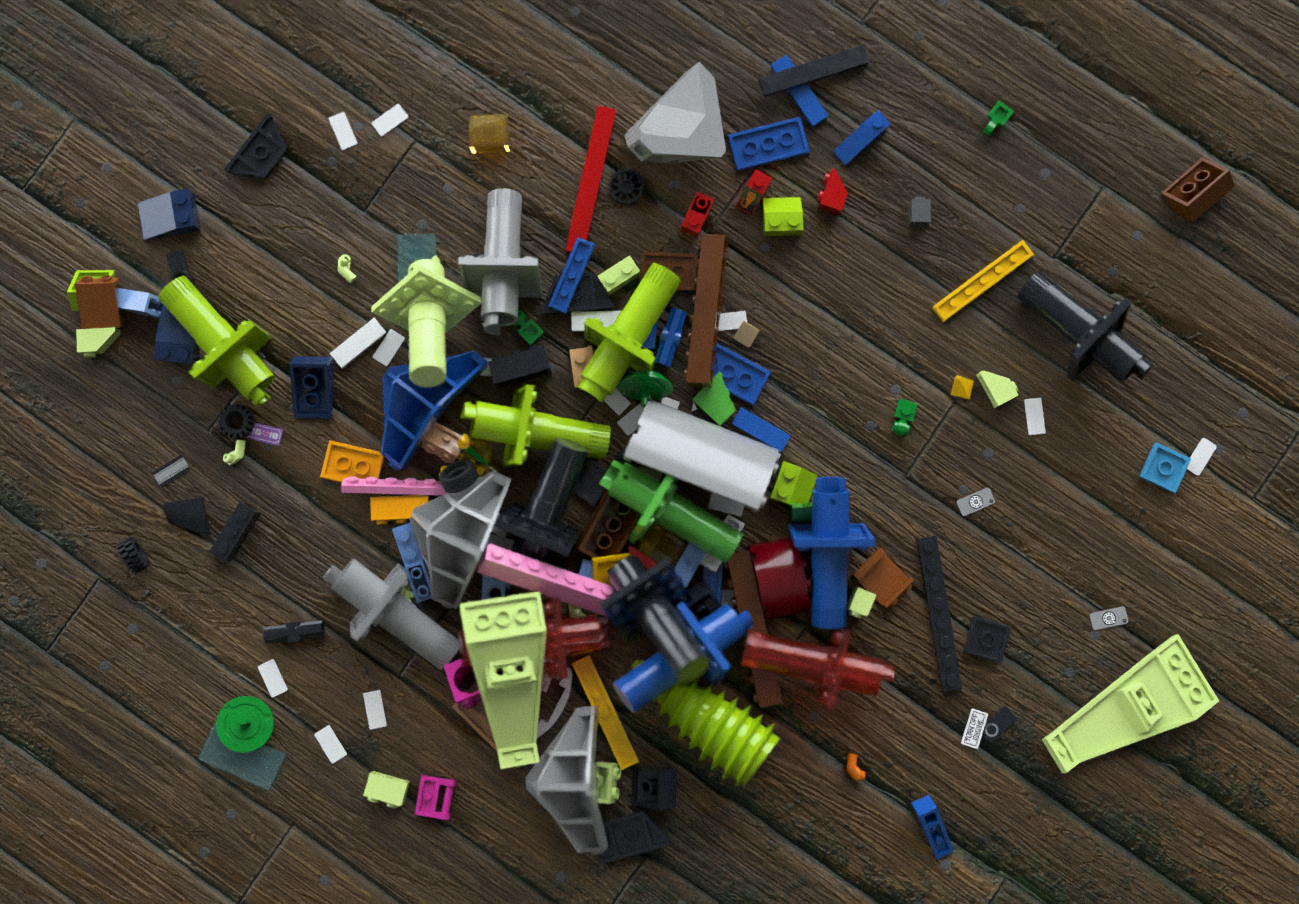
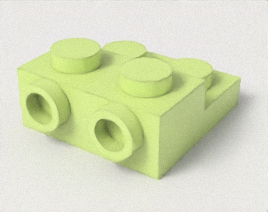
M595 762L598 803H615L620 793L616 785L617 780L621 777V769L618 768V763Z

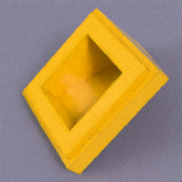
M958 375L955 376L951 396L970 400L974 381Z

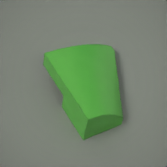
M718 372L713 377L712 388L704 387L692 399L719 426L723 425L736 411L721 372Z
M812 502L800 505L798 503L791 504V523L812 521Z

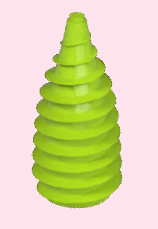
M636 659L631 668H636L645 660ZM698 677L689 682L679 681L652 700V702L658 701L661 705L660 716L667 713L671 718L668 728L678 725L681 729L678 740L688 736L691 740L689 750L699 747L702 750L700 760L709 756L713 760L711 770L721 766L724 769L722 780L733 776L737 780L736 787L740 784L745 786L780 740L773 733L775 723L764 727L761 725L762 715L753 719L749 716L750 706L744 710L738 709L736 707L738 698L731 702L724 700L725 690L716 695L711 692L712 683L705 688L698 686Z

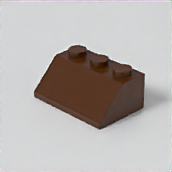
M1202 157L1161 194L1180 216L1194 222L1228 193L1235 184L1229 169Z

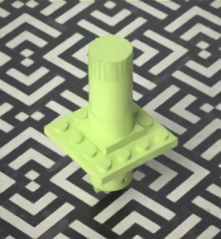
M434 256L431 260L422 259L412 263L408 268V275L372 306L371 312L408 330L410 379L417 386L428 388L440 385L446 378L445 333L482 303V297L447 280L440 259Z

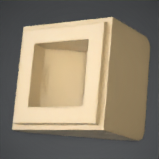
M743 321L733 339L750 348L760 330Z

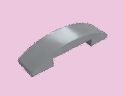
M571 667L567 668L559 683L565 690L549 721L541 719L538 724L537 738L556 722L567 704L572 687Z

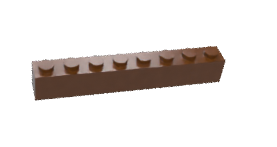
M703 234L702 240H699L698 249L701 253L700 258L696 262L698 277H695L694 280L696 295H693L692 298L694 313H691L690 316L692 332L688 334L690 350L686 352L688 367L684 370V380L691 387L712 388L728 248V240L725 235Z
M747 550L733 553L728 562L724 563L725 571H729L730 578L727 579L729 590L734 592V597L731 598L733 608H737L738 615L747 610L754 623L750 630H746L747 634L740 639L742 647H746L747 654L744 655L746 666L750 665L749 682L755 688V692L752 693L754 704H758L759 708L783 703L750 552Z

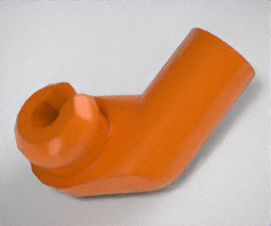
M848 753L847 773L853 780L863 781L866 774L856 765L858 755Z

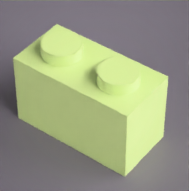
M629 255L598 275V281L609 296L639 277L640 270Z
M853 587L847 602L848 614L860 619L862 616L868 617L876 594L859 587Z
M372 771L369 774L363 796L368 797L367 800L379 803L380 800L387 802L386 805L389 807L398 808V806L404 804L410 781Z

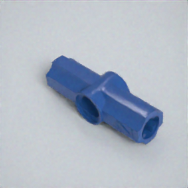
M671 308L666 326L663 328L659 340L660 345L655 358L656 364L670 368L675 349L678 348L681 330L687 312Z

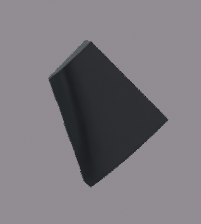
M204 498L163 504L166 518L170 524L210 535Z

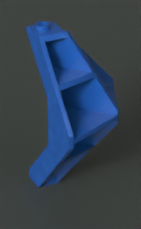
M472 350L460 355L446 357V378L443 383L437 386L427 388L414 384L410 379L409 364L390 367L383 375L384 434L381 454L390 461L389 465L396 471L399 468L405 471L430 428L454 398L489 366L488 361L476 351Z

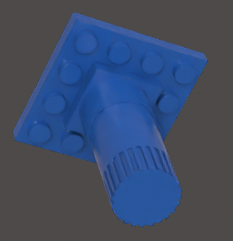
M842 477L816 478V489L812 490V524H788V533L794 547H798V550H809L811 547L812 626L824 629H839L847 625V569L849 567V551H852V547H857L859 550H868L869 547H875V539L864 523L849 524L850 491L846 489V479Z
M681 602L676 606L675 610L709 658L710 664H708L709 666L704 671L705 674L703 676L709 684L712 683L716 687L722 682L731 667L721 652L747 634L746 630H750L754 625L753 620L747 610L737 615L730 606L724 604L698 622L684 602ZM657 652L614 682L613 686L625 706L632 713H635L679 682V680L660 652Z

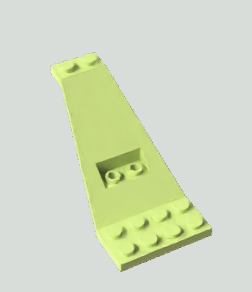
M540 592L460 604L466 646L497 748L500 770L539 763L536 741L546 639V626ZM522 666L523 671L517 672L516 667ZM502 669L503 675H497L496 670Z
M1176 634L1149 653L1078 712L1043 738L1042 741L1063 774L1070 771L1080 762L1197 720L1219 700L1180 636Z

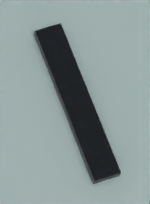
M861 45L760 77L758 82L764 97L868 65L870 61L864 46Z

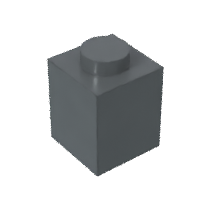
M914 197L909 203V226H928L931 222V199Z

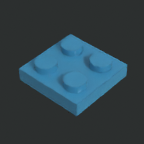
M1155 442L1139 478L1174 494L1177 492L1191 458Z

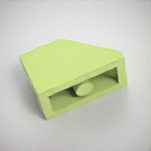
M115 327L77 329V353L84 355L85 358H94L96 354H103L120 336L121 330Z
M981 371L976 374L994 408L1018 396V388L1009 378L987 371Z

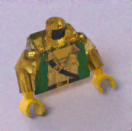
M463 434L461 439H458V447L461 450L454 462L460 460L471 461L477 471L478 478L492 471L499 473L500 470L491 464L496 454L486 440L469 438L467 434Z

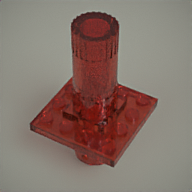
M559 598L541 600L546 626L544 660L546 662L543 663L544 674H547L548 678H567L565 656L600 652L601 648L610 647V641H608L607 617L598 618L597 615L561 619ZM464 630L459 631L458 641L462 667L472 666L466 646Z
M837 628L835 632H831L830 643H832V647H824L807 642L802 643L748 630L741 658L742 666L791 676L823 686V689H819L817 700L820 701V705L831 710L835 709L839 689L876 697L881 680L893 681L895 667L889 663L884 664L882 659L847 652L851 631Z

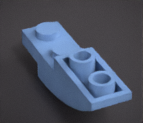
M411 523L392 528L416 602L419 603L431 599L430 578Z

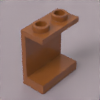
M106 275L93 279L92 276L81 277L75 284L82 329L117 328L126 322L125 315H120L115 285L119 282V278H112V276Z
M880 547L856 569L852 576L868 592L876 594L875 599L884 608L888 606L891 608L899 601L897 597L901 593L905 594L912 588L911 583L914 580L908 578L885 555L886 552Z

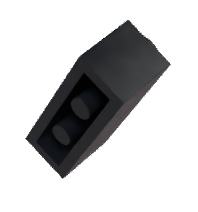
M239 502L209 552L225 562H231L261 512L246 503Z

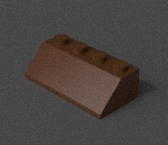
M607 489L574 547L593 558L620 554L641 515L608 495L609 490Z

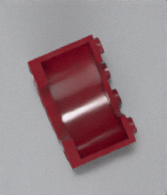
M791 538L748 545L751 561L754 565L764 620L809 612L810 608H812L811 596H808V589L811 588L809 577H805L804 573L807 565L805 558L800 556L799 551L801 550H798V547H794Z

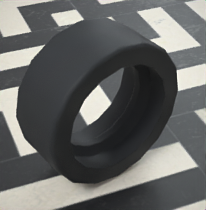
M469 460L454 462L444 468L439 475V481L447 493L461 492L472 486L478 478L477 471Z

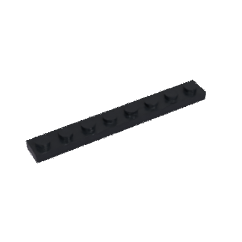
M937 536L918 538L916 541L942 692L962 689Z

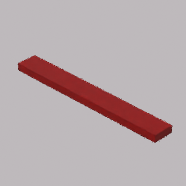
M597 106L565 252L571 253L577 237L586 241L588 239L616 109Z

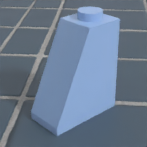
M116 288L119 310L160 319L163 303L158 299V296L146 292Z

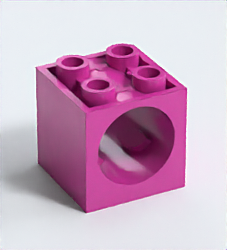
M470 656L444 665L455 702L466 709L476 707L477 703L482 701L480 690L468 693L466 691L462 692L461 689L464 676L474 671Z

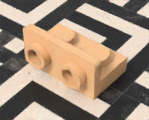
M592 345L586 348L570 350L575 388L581 382L582 378L580 375L596 351L592 349Z
M435 422L424 437L422 448L430 454L439 456L444 462L452 464L461 450L458 447V439H461V435Z

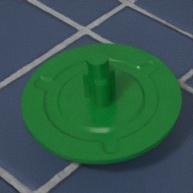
M636 371L621 379L617 389L626 397L641 400V406L645 407L650 399L658 400L669 396L673 392V385L659 373Z
M241 696L230 700L220 710L216 720V731L220 741L230 750L240 753L252 752L262 747L269 740L274 727L273 714L268 705L252 696Z

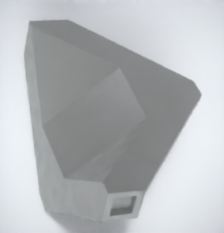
M700 62L685 72L625 134L628 148L641 161L673 165L679 162L708 158L720 159L726 152L715 78Z
M492 471L477 478L472 486L461 492L443 494L414 508L409 520L430 578L432 600L442 603V606L449 609H457L482 555L511 482L510 477Z
M598 706L575 708L573 715L540 757V762L536 763L526 776V789L553 816L578 853L591 852V854H602L608 848L598 807L595 768Z

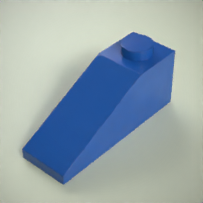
M879 110L876 111L846 138L833 153L846 166L883 135L890 127V122Z
M927 795L912 802L911 804L935 858L939 859L954 852L938 808L931 797Z

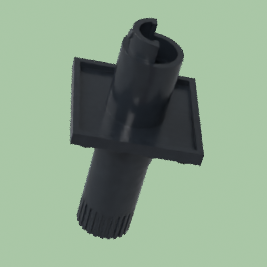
M1041 271L1033 274L1019 291L1018 299L1075 345L1071 351L1073 354L1070 356V366L1067 368V378L1072 382L1093 360L1121 383L1128 379L1132 373L1142 380L1152 368V362L1145 359L1146 354L1119 333L1125 326L1132 303L1126 297L1122 302L1117 301L1111 308L1112 312L1108 316L1104 313L1099 317Z
M555 438L528 507L525 508V505L519 502H511L496 519L495 527L516 535L510 551L546 563L550 550L565 556L570 554L579 540L582 531L578 530L579 528L575 525L563 524L564 521L562 520L588 454V450L585 447L567 439Z
M630 554L627 558L622 559L608 569V579L617 592L599 604L626 643L629 644L636 641L645 633L680 682H689L701 676L707 670L710 660L675 610L676 606L681 602L687 605L692 598L668 559H663L647 570L638 557Z

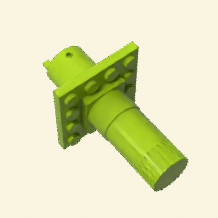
M652 263L612 326L604 327V323L595 317L593 319L589 317L584 322V339L598 348L580 375L582 380L577 386L578 389L588 392L602 403L607 395H612L629 367L636 371L653 372L655 364L654 354L646 348L642 350V346L681 284V279L662 265Z
M186 276L178 277L168 283L159 293L158 299L206 353L205 359L196 362L189 373L195 379L213 388L228 378L246 400H252L251 403L256 406H261L268 402L271 397L265 390L274 381L275 375L255 352L272 337L250 320L242 322L237 327L238 330L235 331Z
M525 385L514 391L511 407L476 401L475 404H471V402L463 404L460 418L471 420L470 438L505 444L502 467L510 468L522 465V461L525 462L527 456L525 448L551 451L555 438L567 439L582 445L588 450L586 457L603 460L607 455L611 435L609 425L536 412L535 408H531V404L535 403L536 399L534 386Z

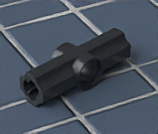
M183 250L168 253L166 258L172 273L171 279L174 280L185 275L194 285L195 278L190 273Z
M323 620L303 623L302 621L284 623L285 625L264 627L263 630L265 643L304 641V639L324 637L325 633Z

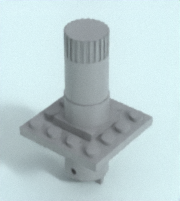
M506 188L495 189L488 193L484 258L468 255L459 257L458 262L464 288L482 297L481 320L484 322L482 323L485 332L492 335H500V326L513 325L518 321L519 298H542L538 258L530 256L520 258L522 195L517 191Z
M354 558L342 571L332 564L323 578L326 583L332 584L330 588L360 610L350 622L351 637L355 640H358L360 637L364 638L368 634L371 623L374 626L378 624L439 670H442L444 665L448 664L459 650L461 641L400 594V591L408 583V576L401 564L397 563L384 581Z

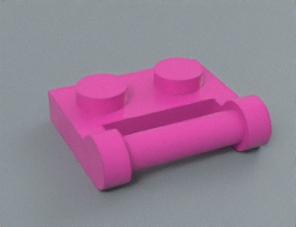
M421 775L415 815L450 820L451 799L457 780ZM440 785H445L442 811L439 812L436 811Z

